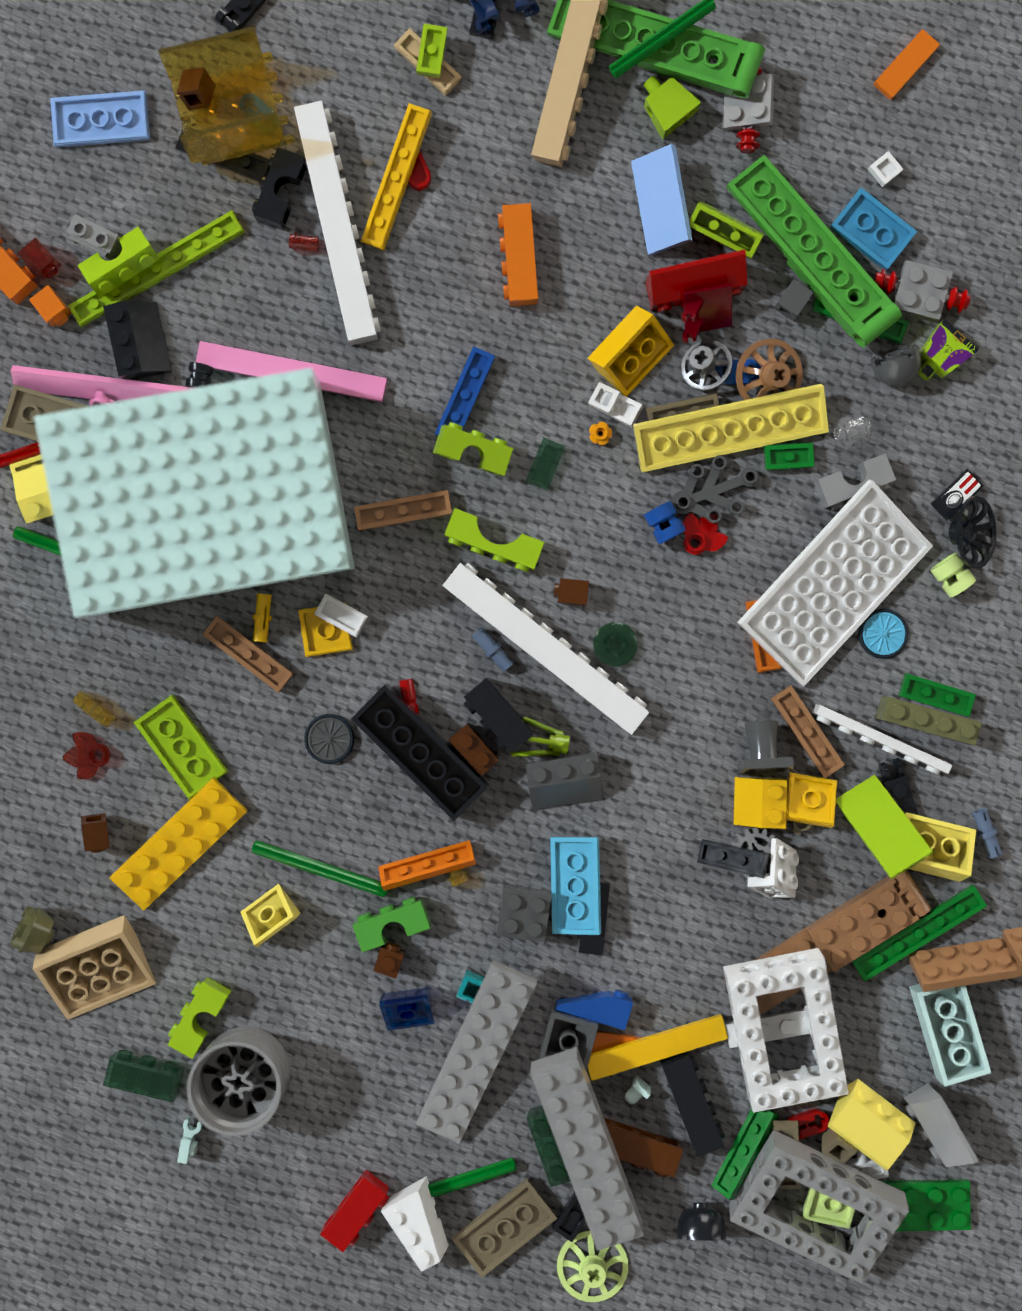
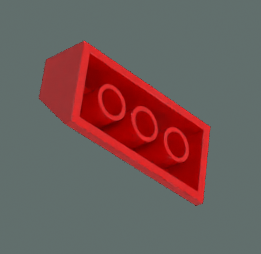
M745 249L649 271L645 285L651 311L658 310V313H664L672 310V306L681 305L684 308L683 292L731 283L732 297L742 294V291L747 286Z

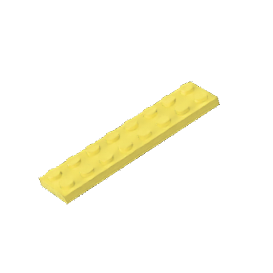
M822 384L633 424L640 470L642 472L829 432L824 385Z

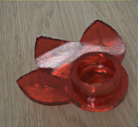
M76 732L72 734L76 746L68 750L62 758L69 765L78 767L77 779H89L96 774L99 767L105 766L109 762L110 750L106 745L98 743L92 734ZM96 751H100L102 753V758L100 760L96 759L95 757Z

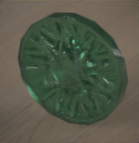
M611 622L603 625L597 631L593 640V649L601 662L609 666H621L627 664L634 657L638 641L635 633L629 626L620 622Z

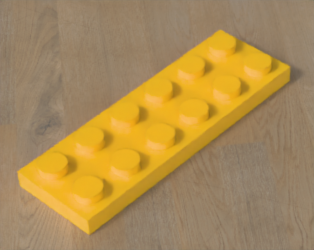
M213 777L131 855L109 879L144 911L247 812V809Z

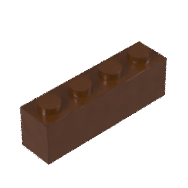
M604 1117L620 1162L622 1160L629 1162L631 1166L639 1170H644L645 1168L653 1170L656 1175L661 1177H667V1175L675 1177L683 1153L681 1142Z

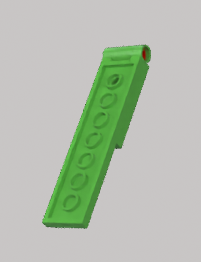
M571 0L557 1L547 30L548 36L561 40ZM608 0L607 12L601 16L600 24H602L599 40L595 39L593 48L595 51L621 58L675 19ZM692 25L637 65L639 68L727 95L748 98L766 49L758 43L748 42ZM717 60V63L711 64L710 61Z
M765 155L727 184V190L788 259L786 262L801 281L809 285L810 290L814 292L813 295L851 338L853 337L860 347L865 348L902 318V313L897 305L888 298ZM849 297H853L856 302H852Z

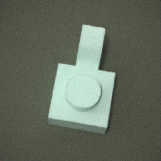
M187 1117L183 1123L184 1133L181 1138L178 1163L187 1164L190 1158L195 1156L197 1152L198 1141H194L195 1134L201 1130L203 1124L198 1121L197 1127H192L190 1125V1117Z

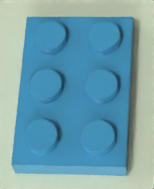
M863 188L858 190L829 227L881 269L884 268L885 272L917 233L914 228Z

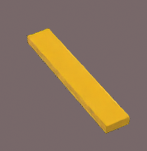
M408 104L361 238L362 243L383 251L385 250L432 116L431 110Z
M721 1014L591 1053L587 1067L590 1080L594 1081L726 1040L728 1036Z

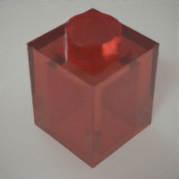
M36 237L18 252L19 256L42 280L55 276L58 268L61 266L59 261Z

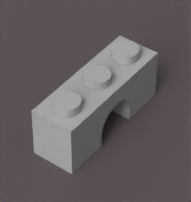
M886 453L858 465L861 472V480L858 485L847 483L841 471L815 481L814 485L824 509L831 506L833 511L845 506V500L851 499L868 480L874 481L882 491L891 488L889 483L895 481L896 478Z

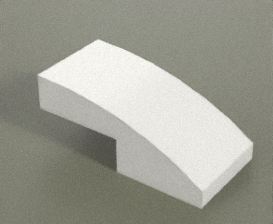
M601 382L598 383L588 402L592 407L631 428L643 409L642 404L621 395L620 391Z

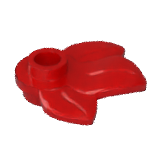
M689 513L683 520V525L686 529L683 546L689 554L699 555L705 550L717 551L728 540V536L717 532L718 523L711 524L703 517L698 520L692 513ZM710 514L712 520L718 519L717 514ZM697 539L700 545L693 547L691 540Z

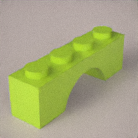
M454 508L444 534L445 537L449 538L448 543L458 547H461L462 543L471 546V552L482 556L485 552L494 555L493 560L506 564L507 561L516 564V569L527 573L529 569H535L545 543L521 534L511 543L503 545L494 544L485 539L480 533L477 516Z

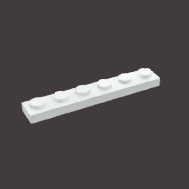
M816 704L812 711L813 714L818 716L816 720L830 726V723L833 722L839 725V731L848 735H852L855 732L861 735V741L870 745H874L877 742L883 745L881 750L892 755H896V752L905 755L903 760L914 765L921 762L927 765L925 770L939 775L940 772L949 774L952 765L822 705Z

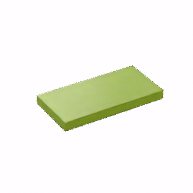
M174 694L133 722L189 800L213 777L218 780L229 772Z
M875 774L836 798L838 808L891 880L933 854L931 848Z

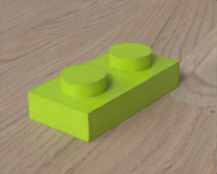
M424 23L416 68L417 75L441 77L448 34L447 27Z

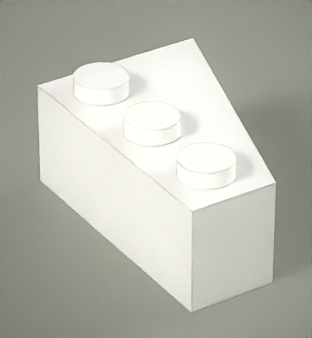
M427 1176L389 1197L381 1210V1213L421 1272L439 1263L449 1246L441 1219L437 1217L434 1206L436 1203L434 1197H431Z

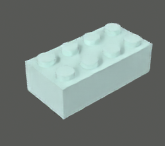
M920 984L909 986L936 1079L945 1087L990 1074V1066L966 986L923 992Z

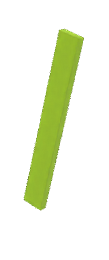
M233 210L157 253L160 258L159 261L103 297L99 298L93 290L69 304L68 307L82 328L105 314L103 306L132 299L244 234L245 231Z

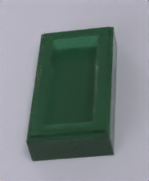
M543 437L525 482L548 491L565 446Z

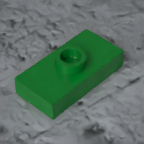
M813 443L767 445L763 447L765 471L814 467Z

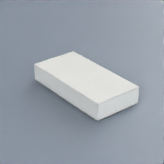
M326 593L314 615L355 637H358L368 618L367 615Z

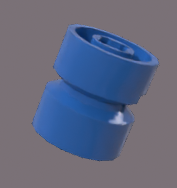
M671 501L643 515L649 527H654L653 535L659 545L686 531L681 519L675 517L677 511ZM669 520L671 526L663 529L661 524Z

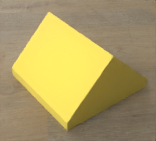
M279 883L241 911L243 920L256 947L279 932L300 914V911Z

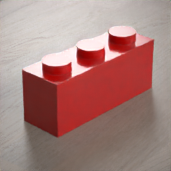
M365 1170L323 1225L320 1235L342 1252L345 1251L348 1245L353 1247L360 1236L358 1232L361 1228H367L374 1218L373 1212L376 1208L381 1209L387 1202L389 1186L368 1170Z

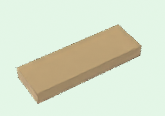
M409 28L394 44V48L417 68L421 38ZM444 60L440 78L424 76L444 96H447L462 80V77Z

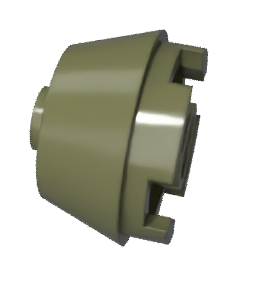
M27 906L21 915L22 919L18 927L15 928L10 947L18 949V953H40L44 945L49 944L53 937L54 931L51 929L54 919L40 907L33 908Z

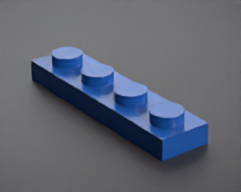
M473 346L435 431L436 436L439 435L441 426L449 425V422L463 426L462 431L464 430L495 360V355Z

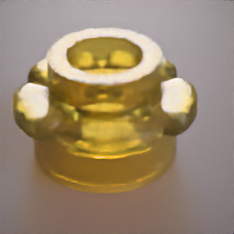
M462 869L448 873L450 878L446 881H449L452 887L469 880L468 870L464 872Z

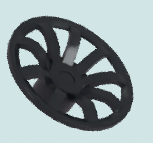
M980 496L968 498L959 511L957 521L952 522L949 527L950 542L953 545H957L962 560L973 569L982 568L989 562L996 543V521L993 510L987 500ZM978 503H980L982 505V510L977 515L979 510ZM970 504H972L973 507L971 514L966 509ZM988 514V522L976 525ZM991 528V538L978 534L979 531ZM977 541L987 543L989 545L988 551L986 552ZM969 551L972 553L971 561L966 557ZM977 551L981 554V557H982L981 561H979V562H977V561H978V553H977Z

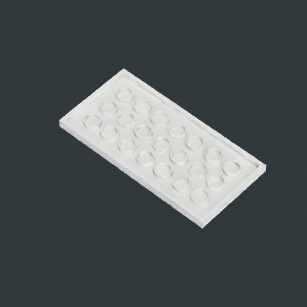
M868 480L737 623L799 685L804 687L926 555L933 545L876 483Z

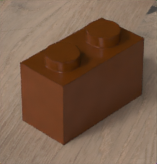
M468 723L449 739L480 776L499 761L497 755Z

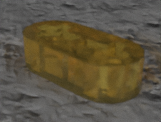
M82 690L72 699L79 708L105 727H109L116 718L113 713Z

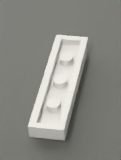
M805 1008L760 1016L764 1042L809 1034L810 1022ZM726 1022L725 1028L729 1048L738 1047L734 1022Z

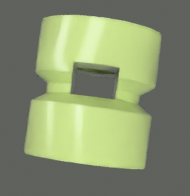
M957 552L946 557L930 570L937 581H943L942 588L950 598L963 592L976 582V578L971 571L963 568L964 562Z

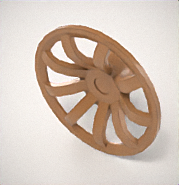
M763 339L753 343L744 351L737 364L736 384L744 400L751 399L747 391L763 385L757 397L765 396L770 390L771 394L778 393L780 387L784 391L798 389L802 384L803 371L799 356L789 344L778 339ZM768 345V362L759 355L756 350L757 348ZM775 345L786 350L778 361L774 355ZM750 354L762 366L761 369L744 366ZM790 355L795 361L796 368L789 369L784 364ZM742 372L759 375V379L743 385ZM797 374L796 384L792 388L788 385L791 375Z

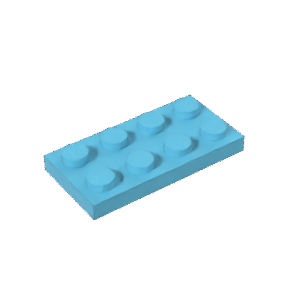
M550 837L552 934L600 935L599 837Z

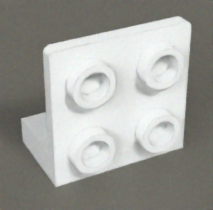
M772 838L770 874L765 873V878L748 877L747 887L769 899L795 897L796 889L798 888L796 866L799 863L797 851L781 840Z

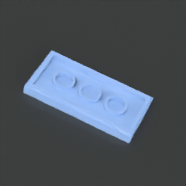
M145 90L50 98L53 141L56 148L150 140L147 93Z
M670 144L631 161L648 255H655L692 241L676 146Z

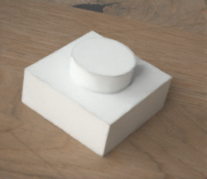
M888 151L870 165L868 170L878 183L884 187L899 175L903 168Z

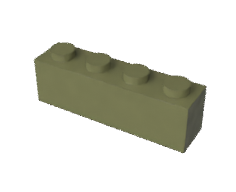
M881 696L875 718L975 746L982 724L979 721L887 696Z

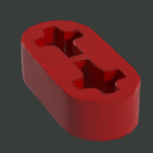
M813 1108L792 1115L785 1120H798V1126H801L798 1128L799 1140L825 1131L829 1124V1117L820 1108ZM816 1115H819L820 1118H824L820 1120V1125H816L815 1122H812L815 1120Z

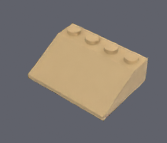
M125 915L44 947L40 953H35L33 971L67 1020L156 984L136 932Z

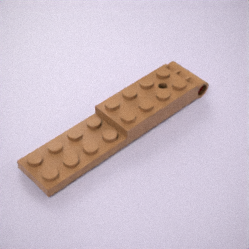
M906 870L892 880L889 876L885 877L755 960L819 948L825 959L827 973L830 971L836 972L919 920L920 917L926 915L931 910V907ZM883 909L884 913L878 916V911ZM801 987L756 996L759 1015L801 990Z
M1022 927L1002 930V938L914 951L908 955V961L923 992L1022 977Z

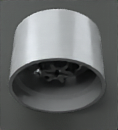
M237 1027L221 1033L196 1060L188 1077V1101L197 1119L210 1130L227 1136L246 1135L264 1126L275 1113L289 1085L290 1063L287 1053L275 1037L258 1028ZM231 1046H236V1047H237V1052H236V1050H235L234 1048H232ZM244 1047L252 1049L254 1051V1055H246L244 1052ZM221 1054L229 1055L231 1062H224L221 1059ZM258 1054L263 1056L261 1060L257 1058ZM266 1063L270 1065L272 1071L264 1072L261 1064ZM206 1064L219 1069L216 1072L204 1071ZM240 1066H246L248 1069L240 1068ZM238 1076L241 1077L242 1085L238 1084L236 1079ZM218 1077L224 1086L218 1085L215 1078ZM269 1081H276V1087L272 1086ZM262 1087L266 1091V1095L257 1094L255 1088ZM224 1093L223 1096L226 1099L222 1105H219L214 1099ZM233 1094H239L240 1100L243 1102H236L233 1099ZM250 1099L257 1112L249 1113L248 1102Z

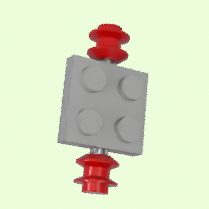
M760 68L748 98L724 94L723 128L725 131L743 129L736 134V137L741 139V142L736 144V148L744 154L754 153L760 147V144L755 142V139L760 137V132L753 128L773 125L774 77L772 74L761 75L762 69Z
M908 260L904 261L899 280H897L895 271L887 275L884 268L880 273L877 272L874 277V282L881 289H885L886 295H889L894 289L896 290L893 303L897 305L901 312L936 321L940 320L944 303L948 311L952 307H956L957 313H961L963 309H967L971 298L968 295L967 289L962 293H958L957 287H954L948 292L953 272Z

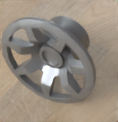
M704 340L694 344L685 353L681 363V372L684 380L688 385L698 390H711L720 386L730 375L733 363L731 353L724 344L714 340ZM706 345H714L717 346V348L714 349V351H712L709 347H706ZM721 350L726 353L727 360L716 359ZM687 361H689L693 367V369L688 373H686ZM727 366L726 372L720 378L715 368ZM699 373L700 385L693 383L689 378ZM707 374H711L717 382L705 385Z

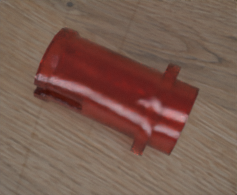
M294 232V234L289 235V248L293 249V251L300 249L318 252L319 236L298 235V232Z

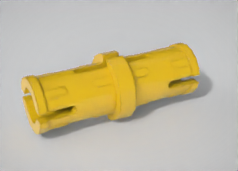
M256 593V611L252 617L255 620L252 641L268 642L269 621H272V616H270L272 595Z

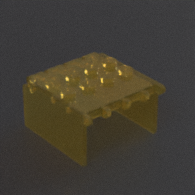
M254 26L158 50L167 75L172 80L171 85L174 97L177 99L176 104L180 120L183 121L182 128L184 134L180 135V138L191 164L201 162L202 166L295 142L294 135L284 136L281 125L288 124L290 120L288 115H278L276 104L283 102L284 97L282 93H272L270 82L276 81L278 75L275 71L267 73L265 66L266 62L273 60L271 52H261ZM204 67L215 83L210 107L188 110L177 94L182 71Z

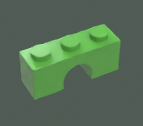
M415 896L402 900V905L397 907L389 904L379 909L380 913L371 915L370 912L357 916V921L352 925L361 952H365L385 945L387 940L384 934V926L389 922L400 923L404 927L407 937L430 929L431 922L423 899H416Z

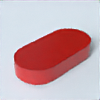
M420 150L408 182L410 187L417 191L425 190L431 184V173Z

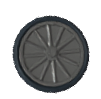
M320 715L313 719L306 728L304 735L305 747L311 757L318 762L324 764L338 763L350 754L354 746L355 736L353 729L348 721L339 715Z

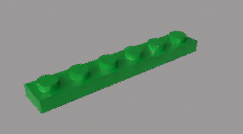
M970 885L931 909L913 924L853 960L852 964L865 982L986 908L987 905L976 887Z

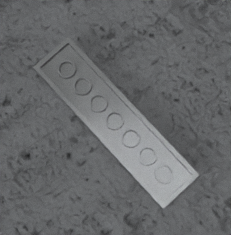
M492 960L417 1118L416 1125L458 1144L460 1143L537 984L536 979Z

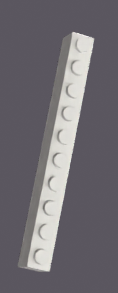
M322 101L294 107L348 342L352 346L378 340L377 332H381L378 317L373 318L371 310L376 308L373 295H368L366 286L370 285L367 271H362L361 263L365 262L362 248H357L355 241L360 239L356 224H351L350 216H354L351 201L346 202L344 194L349 193L346 179H341L339 170H343L340 155H335L334 147H337L338 143L335 132H330L328 125L333 123L329 108H324Z
M460 563L442 585L444 588L631 735L649 714V711L645 709L647 707L645 702L637 696L633 700L626 694L629 690L617 681L614 685L608 680L610 675L602 668L598 667L595 670L589 665L591 660L581 652L576 655L570 650L572 645L562 637L557 640L552 636L553 630L543 622L541 625L534 622L532 619L535 616L524 607L522 610L515 607L514 603L516 601L506 593L502 596L496 592L497 586L487 578L483 581L477 577L478 571L467 563L464 566Z

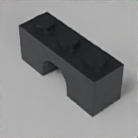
M277 147L275 154L272 153L268 163L270 169L267 176L262 178L260 190L262 191L259 199L256 198L254 200L252 212L258 222L284 231L292 208L288 201L278 198L277 193L284 184L301 185L307 168L305 156Z

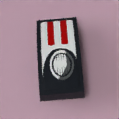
M967 468L930 504L947 521L961 509L968 498L975 496L984 485Z

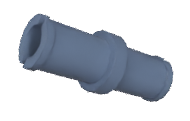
M483 627L472 636L486 652L487 658L490 656L503 672L514 664V661L500 647L499 641L496 643Z
M981 808L977 812L973 811L972 815L979 830L977 835L979 839H982L987 858L991 859L998 857V855L1001 856L1003 852L996 837L998 832L992 825L988 809Z

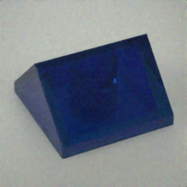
M429 987L381 995L379 1006L387 1031L435 1024Z

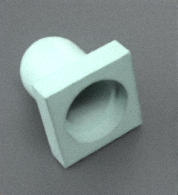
M636 1075L633 1079L632 1087L625 1094V1100L629 1104H635L643 1096L647 1099L651 1095V1087Z

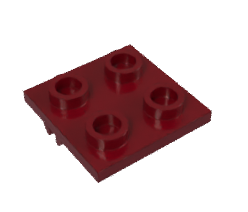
M731 283L683 292L684 312L681 315L685 331L682 334L683 342L688 343L689 337L695 342L699 332L732 326Z

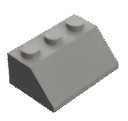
M929 1084L904 1097L907 1103L904 1108L912 1120L916 1118L920 1125L916 1129L924 1141L928 1139L932 1147L928 1149L936 1162L940 1160L945 1167L975 1164L979 1161L943 1098Z

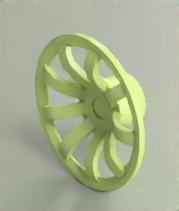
M590 1230L579 1232L573 1242L567 1240L561 1248L557 1259L558 1277L565 1290L573 1297L586 1302H600L614 1296L624 1285L628 1274V1259L621 1244L614 1245L620 1255L604 1260L609 1247L600 1250L598 1255H595L594 1240ZM585 1237L588 1240V1256H585L583 1251L575 1244L576 1241ZM569 1247L579 1257L580 1263L564 1260ZM622 1262L623 1269L621 1275L607 1270L611 1265ZM563 1267L574 1268L579 1273L566 1280ZM606 1278L618 1281L609 1292L604 1284ZM578 1280H583L584 1288L582 1294L575 1291L570 1285ZM590 1288H600L602 1295L588 1296Z

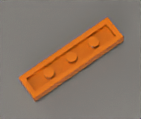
M468 840L378 866L382 888L386 891L476 865L472 844Z

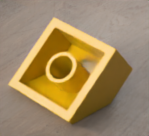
M734 777L733 825L786 829L787 780L783 778Z

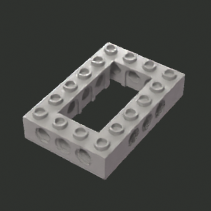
M775 1130L772 1131L755 1159L735 1199L729 1203L731 1222L858 1283L863 1282L909 1212L905 1192ZM785 1176L865 1214L859 1225L854 1226L853 1234L846 1244L844 1236L836 1230L833 1232L819 1225L816 1221L806 1220L798 1215L796 1211H789L771 1200Z

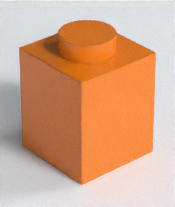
M49 285L29 299L46 323L53 328L65 324L69 319L68 316L72 314L56 291Z

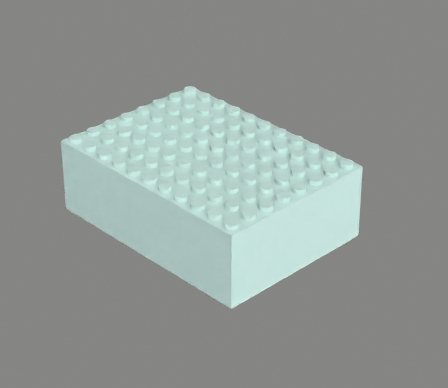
M312 368L34 416L74 618L103 615L355 569L321 384Z

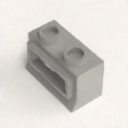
M76 214L74 215L66 231L73 244L94 254L98 252L102 258L108 261L120 255L122 245L118 240L121 238L118 234Z

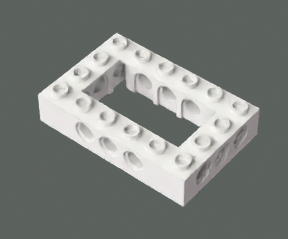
M819 948L723 966L748 1100L753 1113L849 1094L825 959ZM801 987L805 995L806 1006L804 1008L810 1022L808 1030L813 1040L814 1050L812 1052L817 1065L810 1067L804 1065L800 1066V1069L784 1072L778 1070L777 1073L770 1074L756 996Z

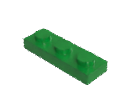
M905 673L898 696L970 717L976 694Z

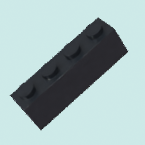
M684 1052L660 1060L696 1156L699 1157L724 1147L721 1138H724L725 1135L721 1124H715L712 1117L716 1115V1111L712 1101L707 1102L704 1093L708 1092L703 1078H697L695 1071L699 1070L695 1057H689L688 1052Z

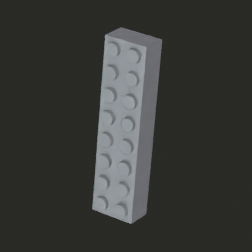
M575 1047L532 1061L530 1075L597 1251L643 1237L642 1218L578 1048Z

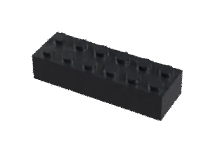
M385 684L351 718L453 821L488 788L489 783L389 684Z

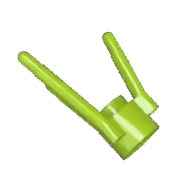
M523 717V721L554 734L550 735L549 739L529 737L528 741L547 744L548 749L552 750L512 752V757L545 755L559 757L560 753L567 754L570 740L569 735H563V730L554 729L528 717Z

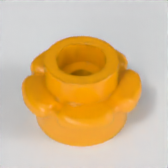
M605 422L593 424L589 429V438L594 444L605 445L609 442V438L612 437V429ZM602 431L603 435L600 436L598 432Z

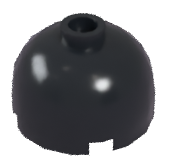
M694 1202L693 1207L685 1209L678 1219L677 1238L682 1240L683 1235H687V1240L714 1241L716 1235H721V1240H725L726 1228L724 1219L716 1209L708 1208V1203Z

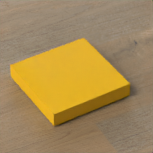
M318 607L298 610L305 657L353 650L351 634L314 615Z
M790 772L787 783L786 820L832 828L835 820L837 780Z

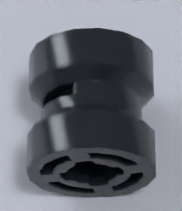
M190 362L188 370L192 374L186 379L185 386L191 388L210 386L207 377L212 376L214 368L206 364Z

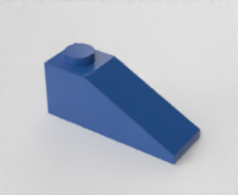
M615 989V992L604 991L558 999L555 1002V1010L625 1030L633 1001L631 997H628L629 993Z

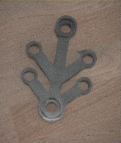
M716 456L711 462L712 468L702 490L692 494L697 480L704 474L703 466L694 464L689 470L690 476L683 491L675 493L671 502L679 515H686L692 512L706 518L709 523L716 524L722 517L721 512L715 508L708 510L696 503L706 500L729 510L732 515L741 514L744 510V504L741 501H731L718 494L740 486L746 488L754 487L759 481L758 471L754 468H746L741 472L740 476L715 485L721 470L727 464L725 457ZM715 460H721L723 462V466L717 467L715 465ZM699 468L701 475L695 476L692 470ZM747 473L754 475L753 481L746 479ZM679 499H686L687 506H680ZM733 504H738L740 506L739 512L733 511ZM711 512L717 513V520H712L710 518Z

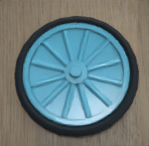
M885 608L874 610L859 626L858 630L859 641L863 649L869 655L880 659L891 658L899 654L905 648L909 636L908 626L903 617L897 612Z

